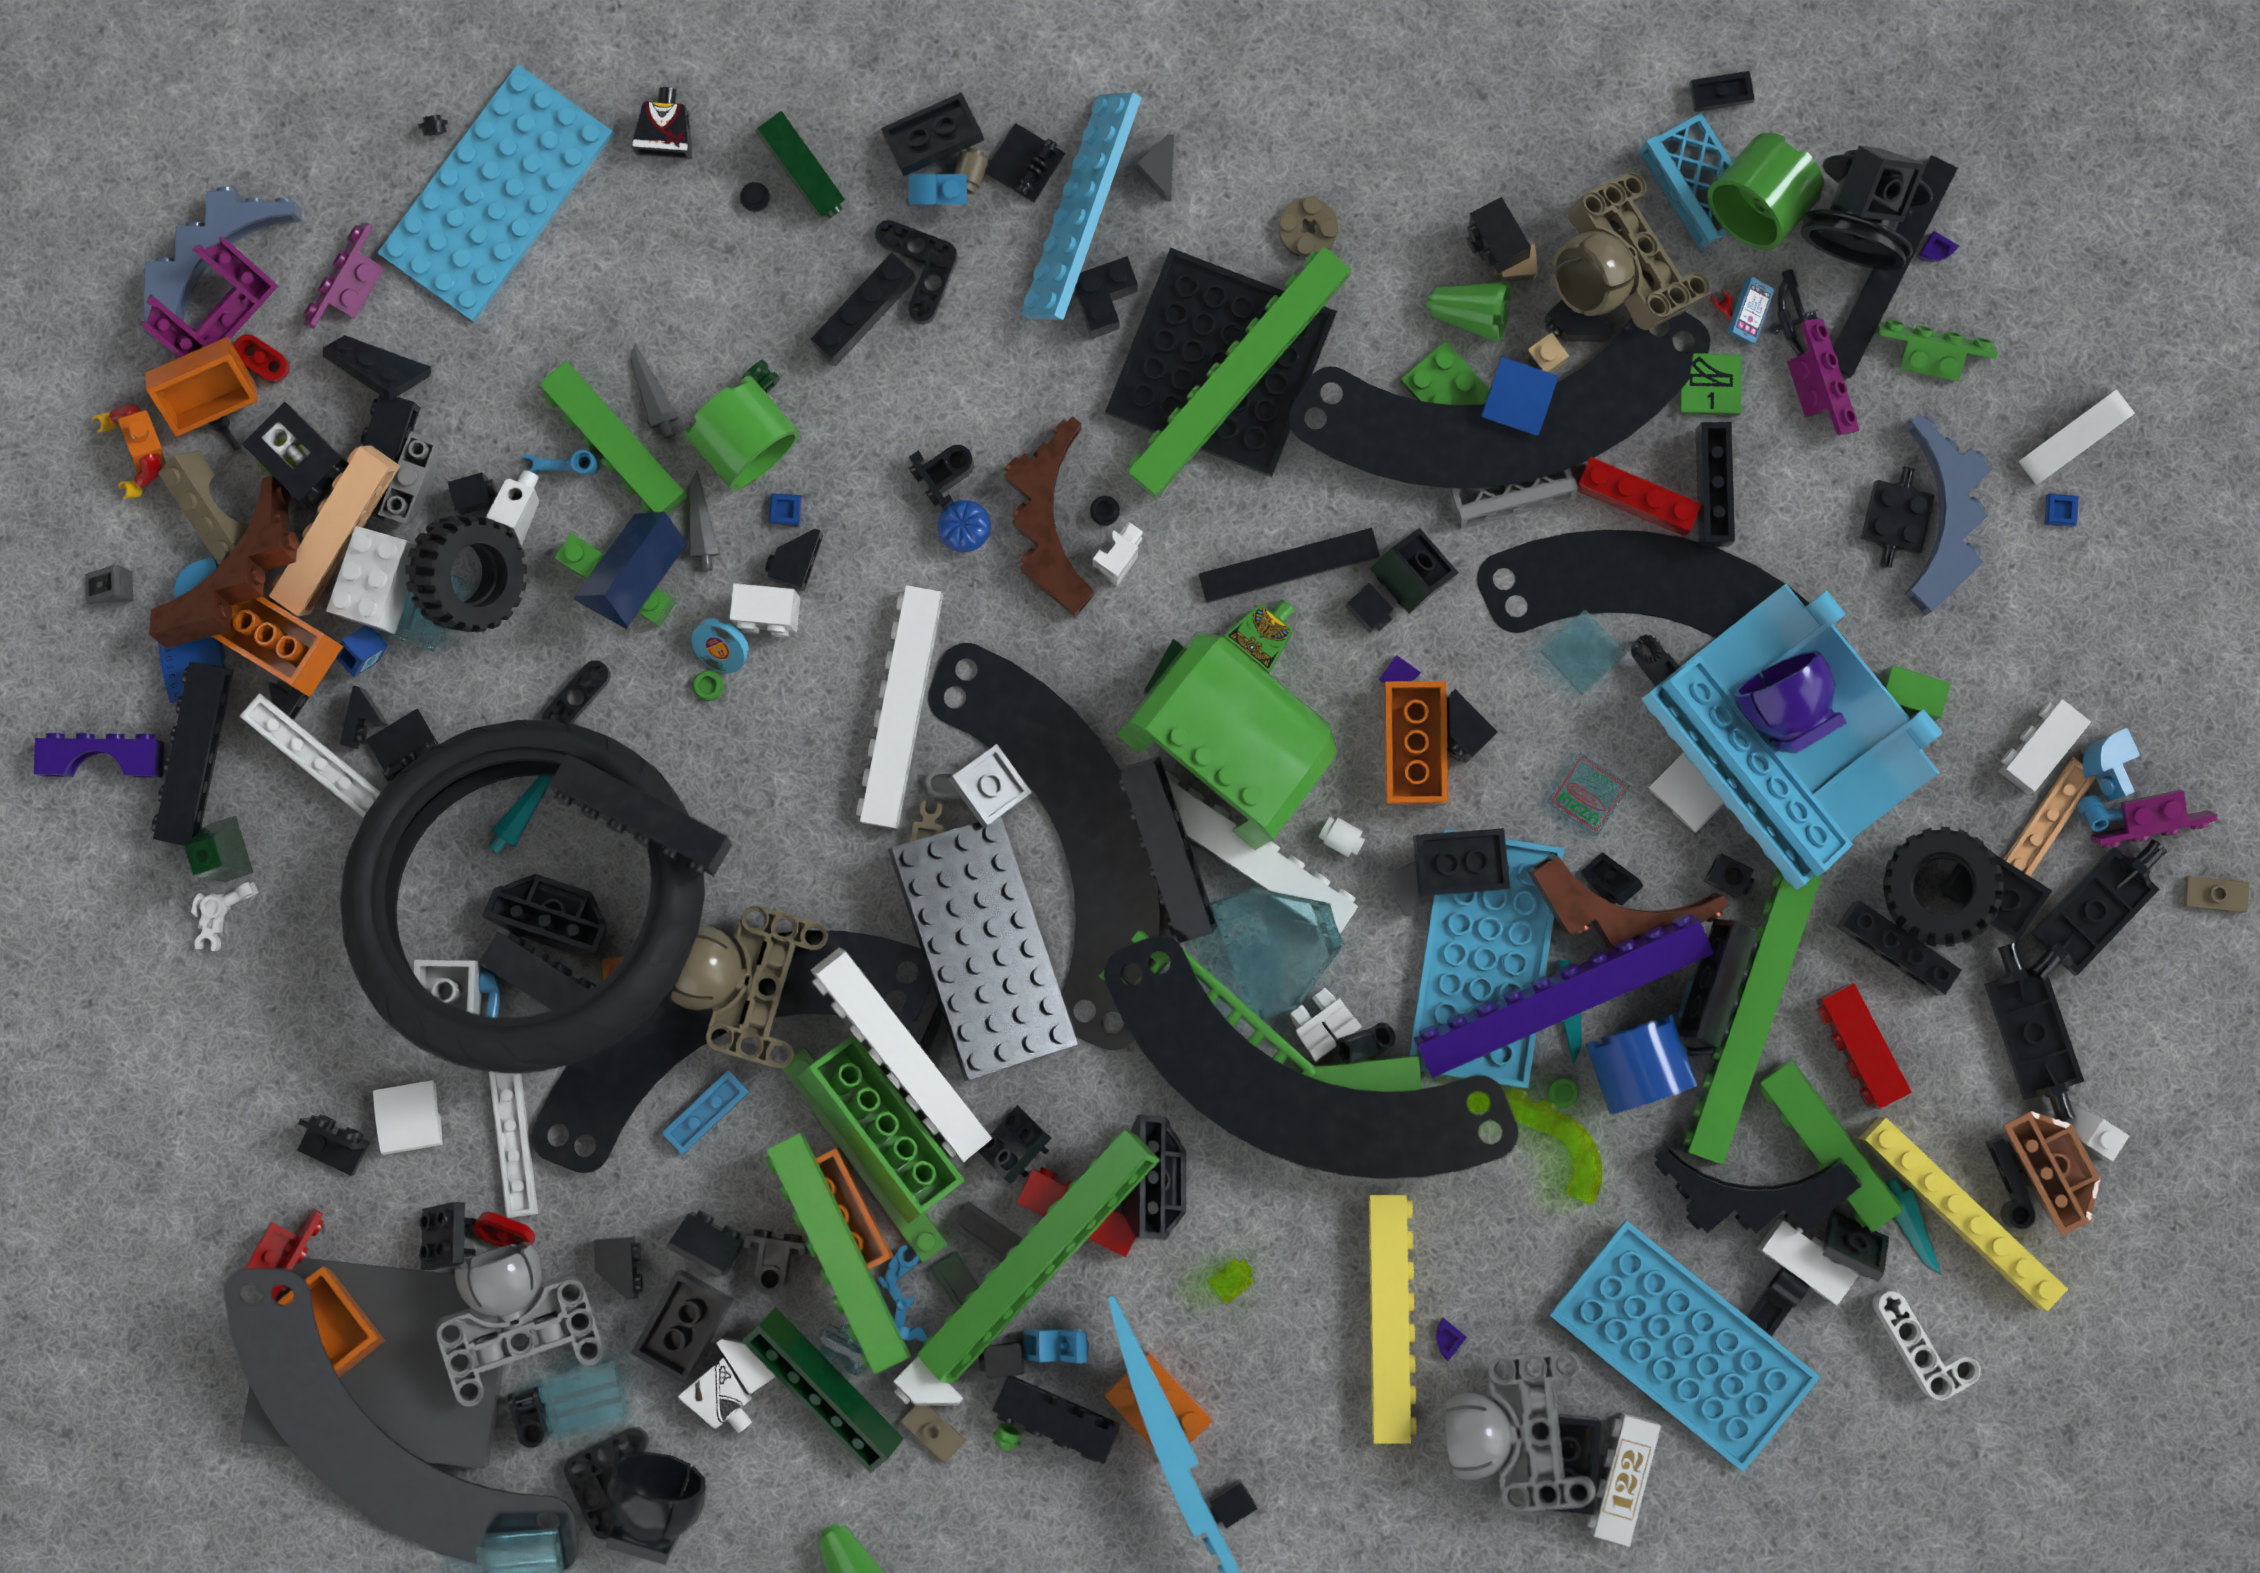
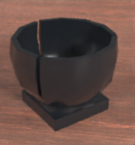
M646 1451L625 1454L615 1461L607 1477L606 1508L615 1526L608 1537L606 1548L666 1565L680 1535L697 1522L704 1507L705 1477L695 1466L691 1467L690 1463L667 1454Z

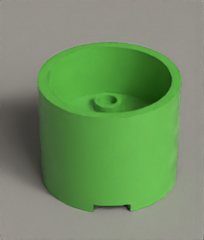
M1761 133L1755 136L1711 184L1707 194L1710 209L1721 226L1740 242L1760 250L1776 248L1803 219L1805 213L1810 211L1821 199V188L1825 185L1823 174L1809 153L1804 149L1801 153L1798 152L1795 148L1784 142V136L1775 133Z
M751 376L744 377L740 381L742 385L729 388L727 386L718 392L694 415L696 420L693 427L684 429L686 439L731 491L740 490L763 476L791 450L800 436L799 430Z

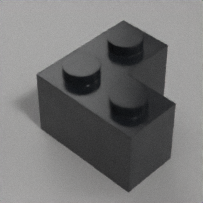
M1502 197L1470 213L1469 225L1467 226L1469 237L1466 238L1471 251L1474 254L1478 252L1481 259L1485 260L1489 267L1493 265L1498 274L1530 258L1531 245Z
M1128 256L1080 272L1074 290L1092 339L1120 329L1119 319L1112 301L1138 292V283Z

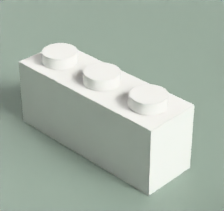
M2063 699L2054 702V704L2048 702L2038 714L2041 720L2035 727L2030 725L2020 736L2019 739L2023 741L2016 750L2011 748L2001 760L2004 765L1999 772L2026 794L2033 793L2039 788L2091 723V721Z
M1777 1219L1757 1249L1782 1268L1785 1267L1807 1283L1812 1290L1831 1304L1838 1305L1858 1278V1275L1852 1269L1842 1264L1834 1263L1829 1258L1823 1256L1824 1243L1816 1237L1810 1240L1801 1234L1803 1231L1800 1227L1795 1230L1788 1222Z

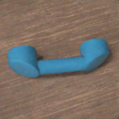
M482 969L479 991L480 993L489 994L486 1016L498 1017L502 995L501 986L495 973L488 969Z

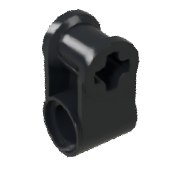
M535 1386L532 1391L517 1395L514 1392L509 1393L508 1404L519 1443L527 1448H535L545 1444L550 1437V1426L541 1387ZM532 1401L531 1404L522 1405L523 1402ZM531 1425L537 1426L540 1430V1438L537 1442L532 1441L528 1437L527 1431Z

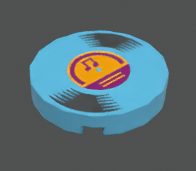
M705 619L694 629L691 637L692 648L697 657L706 666L717 672L727 674L738 671L748 659L747 652L749 651V646L744 635L734 625L730 623L725 625L719 622L721 619Z

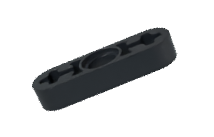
M598 660L586 663L542 714V720H552L550 718L552 713L560 714L564 708L560 707L559 704L563 702L567 708L574 712L570 716L566 711L560 719L563 722L574 723L609 683L611 672L608 666ZM601 667L602 671L600 674L603 678L600 681L594 679L589 684L590 687L594 688L590 693L585 686L579 684V681L583 679L587 683L592 677L589 671L592 668L598 670ZM574 689H581L584 692V701L580 705H571L568 700L569 693Z

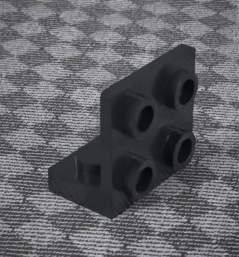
M322 1114L319 1117L311 1115L308 1118H300L298 1124L307 1128L297 1151L350 1176H354L370 1143L362 1139L364 1134L350 1127L346 1129L338 1128L335 1126L337 1121Z

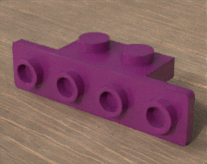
M361 223L360 226L355 225L347 238L350 243L345 252L341 250L334 259V271L330 277L326 276L319 285V297L315 303L311 302L304 311L303 317L306 318L303 323L304 326L314 329L328 304L353 319L356 318L384 269L381 265L359 253L373 226L368 223Z
M1820 318L1801 322L1800 325L1809 351L1787 361L1805 418L1829 410L1838 436L1859 431L1857 416L1852 408L1847 393V386L1843 381L1838 366V359L1833 351L1829 331L1825 326L1824 320Z
M2175 790L2120 802L2124 828L2090 836L2091 841L2102 845V848H2114L2120 846V841L2131 839L2132 842H2142L2149 840L2150 835L2161 833L2162 836H2169L2180 833L2179 829L2207 828L2209 827V822L2218 821V814L2208 810L2188 814L2184 791Z

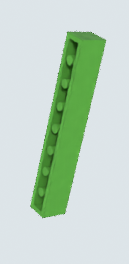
M799 1133L767 1149L769 1156L765 1157L767 1165L772 1174L778 1173L783 1183L779 1185L780 1192L786 1202L791 1200L796 1212L792 1213L793 1219L799 1230L804 1228L809 1237V1240L805 1241L807 1248L813 1258L818 1256L823 1266L819 1269L820 1275L826 1286L831 1284L836 1293V1296L832 1297L838 1312L840 1314L845 1312L850 1324L846 1325V1328L853 1342L858 1340L863 1352L860 1353V1357L867 1370L872 1368L874 1374H877L907 1359L910 1356L909 1350L804 1133Z

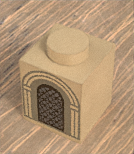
M1530 244V258L1499 274L1492 265L1494 276L1499 275V282L1512 283L1536 279L1538 266L1535 244Z
M1551 332L1527 349L1524 358L1530 366L1553 373L1567 362L1569 355Z

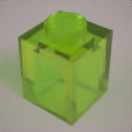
M1234 1256L1210 1276L1207 1282L1224 1303L1228 1305L1255 1282L1251 1276L1255 1271L1245 1258L1239 1261Z

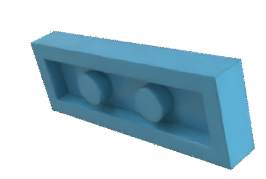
M728 1070L669 1125L662 1134L684 1155L745 1098L750 1091L731 1070Z

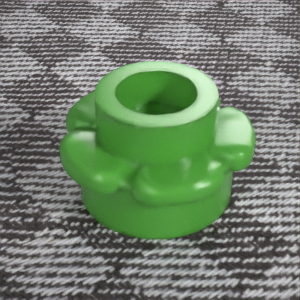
M1002 1423L999 1424L996 1432L992 1433V1437L996 1440L995 1444L1001 1449L1010 1451L1013 1447L1016 1448L1021 1445L1020 1437L1022 1432L1015 1426Z

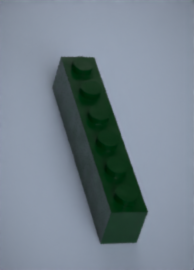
M776 1307L760 1320L742 1340L754 1355L870 1473L889 1459L904 1438Z

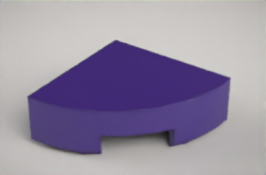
M1933 231L1917 258L1927 262L1941 261V259L1944 260L1943 258L1946 259V257L1951 256L1958 249L1959 245Z
M1396 655L1379 678V681L1382 683L1413 681L1421 672Z
M1442 1317L1436 1330V1343L1442 1356L1449 1361L1467 1337Z

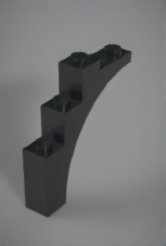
M1665 1143L1654 1154V1157L1657 1159L1654 1162L1657 1168L1665 1176L1670 1174L1678 1182L1675 1187L1685 1199L1689 1197L1693 1199L1686 1209L1689 1213L1686 1216L1688 1221L1697 1230L1702 1228L1706 1233L1710 1232L1733 1211L1737 1212L1735 1218L1746 1230L1751 1228L1757 1233L1783 1210L1786 1212L1784 1215L1786 1221L1795 1230L1800 1227L1806 1233L1862 1186L1861 1180L1841 1158H1838L1821 1171L1797 1181L1778 1185L1749 1186L1723 1181L1699 1171L1683 1161Z

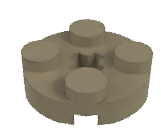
M1314 196L1301 198L1289 204L1283 211L1279 221V236L1282 244L1290 253L1297 256L1308 257L1314 250L1319 253L1324 246L1330 250L1338 233V220L1335 212L1327 203ZM1303 222H1314L1316 224L1314 227L1315 233L1312 235L1309 232L1303 234L1301 232Z

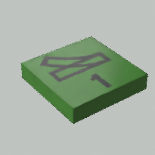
M1693 353L1690 379L1680 390L1679 414L1740 415L1742 355Z

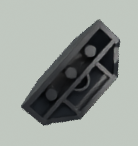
M533 874L505 886L501 885L494 888L482 915L483 918L520 937L571 954L597 955L608 928L592 892L538 874Z
M1137 1115L1130 1132L1137 1135L1160 1161L1121 1202V1211L1136 1238L1166 1240L1170 1232L1186 1213V1150L1177 1134L1170 1127L1167 1117Z

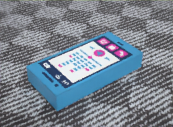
M1746 277L1726 333L1747 344H1755L1775 289L1754 277Z

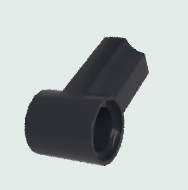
M1380 1022L1372 1028L1337 1039L1334 1052L1338 1060L1343 1061L1346 1065L1366 1058L1373 1059L1394 1046L1396 1035L1391 1026Z

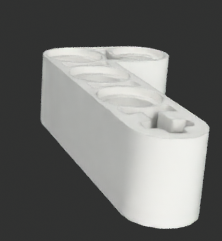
M2116 389L2018 462L2033 482L2038 485L2134 415L2135 412Z
M1883 1289L1875 1294L1872 1304L1873 1308L1925 1395L1936 1400H1945L1974 1384L1979 1379L1981 1368L1975 1359L1957 1354L1943 1362L1941 1361L1907 1301L1900 1293ZM1886 1298L1895 1300L1891 1304L1895 1313L1903 1316L1896 1317L1891 1310L1884 1308L1887 1305ZM1904 1323H1908L1911 1326V1334L1906 1339H1902L1899 1335V1328ZM1924 1350L1927 1354V1360L1923 1365L1917 1366L1915 1355L1918 1351ZM1966 1361L1969 1365V1372L1965 1377L1960 1378L1957 1368L1960 1363ZM1940 1377L1943 1381V1387L1939 1392L1933 1393L1931 1382L1934 1378Z

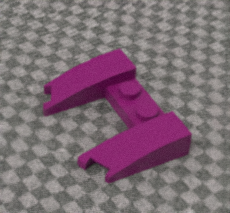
M223 236L219 237L220 242L204 249L199 244L192 249L233 285L230 291L194 330L152 294L147 299L146 303L151 305L147 322L141 321L140 325L179 358L225 337H228L230 340L279 287Z

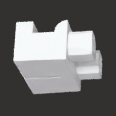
M1130 522L1125 525L1120 534L1113 531L1112 549L1108 554L1101 550L1098 551L1093 558V570L1115 586H1118L1138 558V545L1143 539L1141 537L1143 531Z
M1326 988L1312 997L1321 1010L1317 1015L1311 1017L1303 1005L1289 1014L1294 1026L1297 1028L1295 1033L1314 1061H1317L1336 1047L1335 1040L1325 1029L1322 1022H1324L1336 1040L1353 1034L1362 1028L1361 1024L1346 1008L1340 998L1336 1000Z

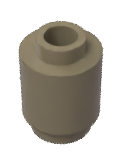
M974 148L960 151L953 173L967 174V194L974 195L976 189L980 188L988 160L983 157L984 153Z

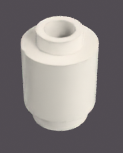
M1332 817L1328 818L1318 838L1324 840L1323 844L1348 858L1351 853L1357 855L1365 841L1364 838L1360 837L1363 833L1362 830L1340 818L1334 819Z

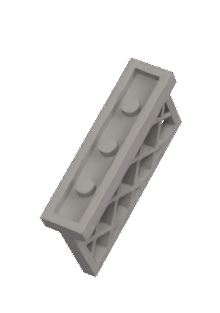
M1569 468L1563 471L1565 478L1554 481L1545 476L1538 478L1534 485L1528 488L1518 484L1507 485L1508 487L1504 494L1498 496L1486 491L1487 488H1469L1479 493L1475 502L1462 505L1459 496L1463 488H1450L1458 514L1457 519L1460 529L1576 499L1578 492L1576 480L1572 477Z

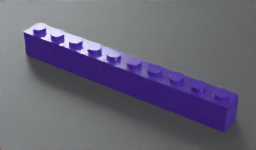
M1689 914L1678 916L1672 920L1673 924L1664 928H1651L1639 939L1634 941L1633 939H1627L1618 943L1616 949L1612 951L1592 954L1588 957L1587 962L1578 966L1576 964L1567 965L1559 971V974L1553 977H1540L1531 983L1532 986L1528 988L1511 990L1503 995V999L1494 1003L1492 1001L1481 1003L1475 1008L1476 1011L1467 1015L1463 1013L1454 1015L1447 1020L1448 1023L1437 1028L1436 1026H1430L1421 1030L1419 1036L1414 1037V1040L1432 1078L1713 955L1714 952L1701 921L1694 914L1691 916Z

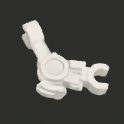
M254 882L244 883L226 895L211 894L206 897L202 893L196 895L191 913L195 917L201 915L198 929L202 930L195 940L194 945L196 949H203L204 941L207 938L211 940V951H218L220 949L221 941L217 934L222 933L224 916L231 909V905L259 893Z

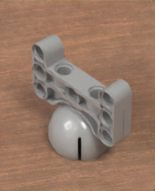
M522 1242L518 1246L509 1244L471 1257L468 1262L457 1265L455 1268L456 1288L470 1309L468 1308L442 1317L437 1322L436 1335L455 1397L464 1406H474L482 1399L483 1386L479 1373L569 1342L572 1343L575 1355L582 1364L593 1365L602 1358L603 1346L582 1282L574 1275H565L541 1284V1260L536 1249L529 1242ZM568 1284L578 1286L577 1294L571 1298L562 1295L563 1288ZM577 1313H584L587 1315L585 1324L578 1327L571 1324L572 1317ZM452 1324L459 1328L458 1334L453 1338H445L441 1334L442 1329L447 1325ZM518 1333L528 1336L526 1344L521 1347L511 1344L513 1336ZM586 1342L596 1344L595 1351L590 1355L580 1353L581 1346ZM457 1354H464L468 1357L467 1363L462 1367H455L451 1364V1359ZM466 1383H473L477 1386V1391L471 1396H464L460 1393L461 1387Z
M1569 1350L1504 1355L1492 1360L1488 1367L1491 1397L1480 1393L1465 1392L1448 1398L1446 1402L1448 1413L1445 1416V1429L1449 1461L1453 1465L1454 1476L1464 1480H1479L1499 1471L1502 1502L1507 1509L1514 1512L1578 1508L1591 1502L1595 1496L1596 1489L1594 1483L1589 1478L1583 1476H1564L1554 1381L1567 1380L1579 1374L1582 1365L1580 1357L1575 1352ZM1562 1356H1567L1573 1361V1370L1569 1374L1563 1373L1559 1369L1558 1361ZM1531 1359H1537L1542 1364V1372L1539 1376H1533L1528 1371L1527 1366ZM1501 1361L1511 1366L1512 1371L1508 1379L1500 1377L1497 1373V1366ZM1521 1388L1523 1389L1525 1413H1523ZM1537 1422H1543L1548 1426L1549 1436L1546 1439H1540L1536 1436L1534 1427ZM1527 1452L1530 1453L1532 1476H1530ZM1580 1483L1587 1488L1588 1494L1585 1500H1578L1574 1497L1572 1493L1574 1484ZM1543 1486H1551L1556 1491L1554 1502H1547L1542 1498L1541 1490ZM1513 1488H1519L1524 1492L1525 1501L1523 1504L1519 1505L1511 1500L1510 1492Z

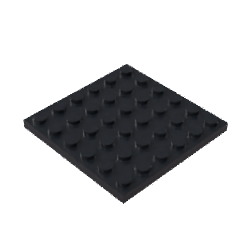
M1170 247L1105 414L1154 433L1157 430L1163 432L1170 424L1167 422V419L1177 407L1181 410L1189 402L1186 398L1196 385L1200 387L1204 385L1209 379L1206 377V374L1216 362L1220 365L1228 357L1225 353L1235 340L1241 342L1248 334L1245 330L1252 320L1256 317L1260 320L1267 312L1264 309L1267 303L1275 295L1280 297L1285 291ZM1324 306L1199 450L1268 477H1273L1291 431L1289 425L1290 408L1315 370L1335 319L1336 310Z

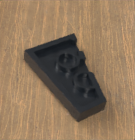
M346 335L323 347L324 358L388 401L431 375V366Z

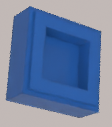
M771 493L769 524L800 526L802 496Z
M2047 494L2044 525L2077 526L2079 496Z

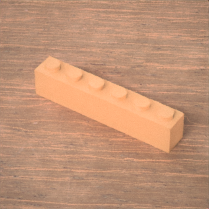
M359 446V448H355L347 459L349 464L344 473H340L335 478L332 484L334 489L329 498H325L320 503L317 509L319 514L315 521L310 523L303 531L302 537L304 539L297 549L296 562L288 564L284 572L278 574L272 583L274 588L269 597L297 617L309 615L344 560L355 526L364 527L400 468L399 464L373 446Z

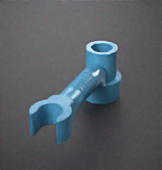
M583 449L576 451L571 459L535 458L529 454L521 457L524 460L533 461V467L527 471L534 474L543 471L567 470L576 471L581 475L592 476L599 470V463L596 457ZM590 461L589 466L585 468V464Z
M2087 796L2080 800L2077 805V810L2082 819L2088 821L2093 831L2104 830L2110 821H2123L2122 810L2107 809L2098 796Z

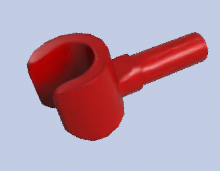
M1721 289L1724 299L1718 303L1717 299L1711 294L1710 302L1722 310L1730 323L1733 315L1730 307L1732 297L1725 290Z

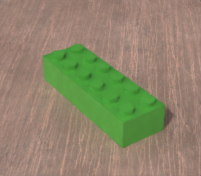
M854 1035L813 1063L798 1077L908 1224L965 1181L877 1063L869 1055L862 1043Z

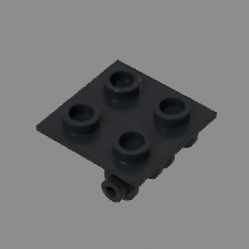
M1015 123L987 166L985 174L1035 203L1066 153L1058 149L1057 143L1048 138L1045 141Z
M419 709L412 711L366 739L384 770L382 774L388 782L430 748L439 744Z

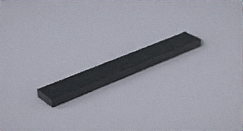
M1933 155L1928 158L1921 176L1922 181L1932 190L1933 199L1921 206H1909L1904 221L1899 222L1896 230L1897 233L1906 238L1913 248L1912 255L1906 259L1905 266L1901 269H1872L1833 346L1840 372L1849 378L1854 375L1878 324L1958 169Z

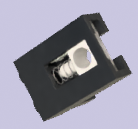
M286 402L282 403L242 443L299 502L308 508L323 499L326 495V490L333 484L335 478L340 473H344L349 464L342 454L335 450ZM283 435H287V441L285 442V444L282 446H278L277 443L279 438ZM300 444L310 452L307 457L306 452L303 453L302 448H298ZM288 456L296 462V465L298 464L296 468L286 460Z

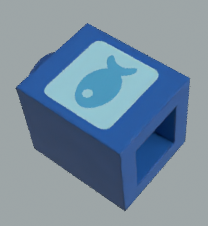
M363 626L341 640L340 645L343 648L336 659L355 677L378 663L388 644L371 627Z

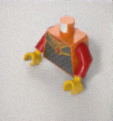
M128 403L110 412L92 417L93 421H100L101 428L97 430L98 433L113 430L118 425L137 475L134 477V480L121 481L119 483V489H126L123 499L141 497L142 488H145L159 476L158 472L166 465L160 442L147 410L141 411L138 405Z

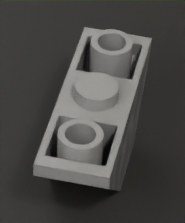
M410 431L398 461L400 468L390 482L378 513L379 516L404 525H408L424 505L435 478L439 441Z

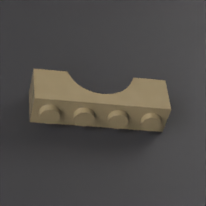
M200 451L174 455L158 474L220 566L242 539L248 524L230 518L215 504L209 488L210 481L215 474Z

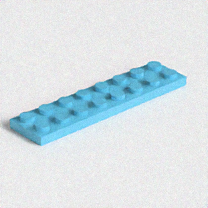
M1133 92L1098 95L1093 103L1088 126L1082 134L1081 146L1073 160V168L1069 180L1063 188V197L1059 208L1053 216V225L1049 236L1044 242V250L1040 262L1034 270V279L1030 290L1024 298V307L1021 315L1029 319L1064 320L1142 98Z
M1700 655L1661 685L1816 877L1824 873L1853 845L1761 730L1753 727L1738 707L1735 698Z

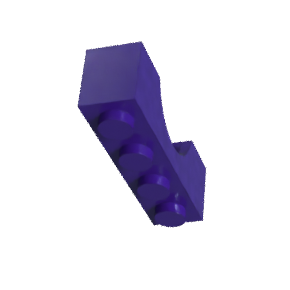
M46 733V738H35L34 774L43 777H74L80 764L87 758L96 754H109L119 763L125 776L133 778H163L164 742L154 739L155 735L136 734V739H124V734L109 733L106 734V739H95V734L76 733L75 739L65 738V734Z

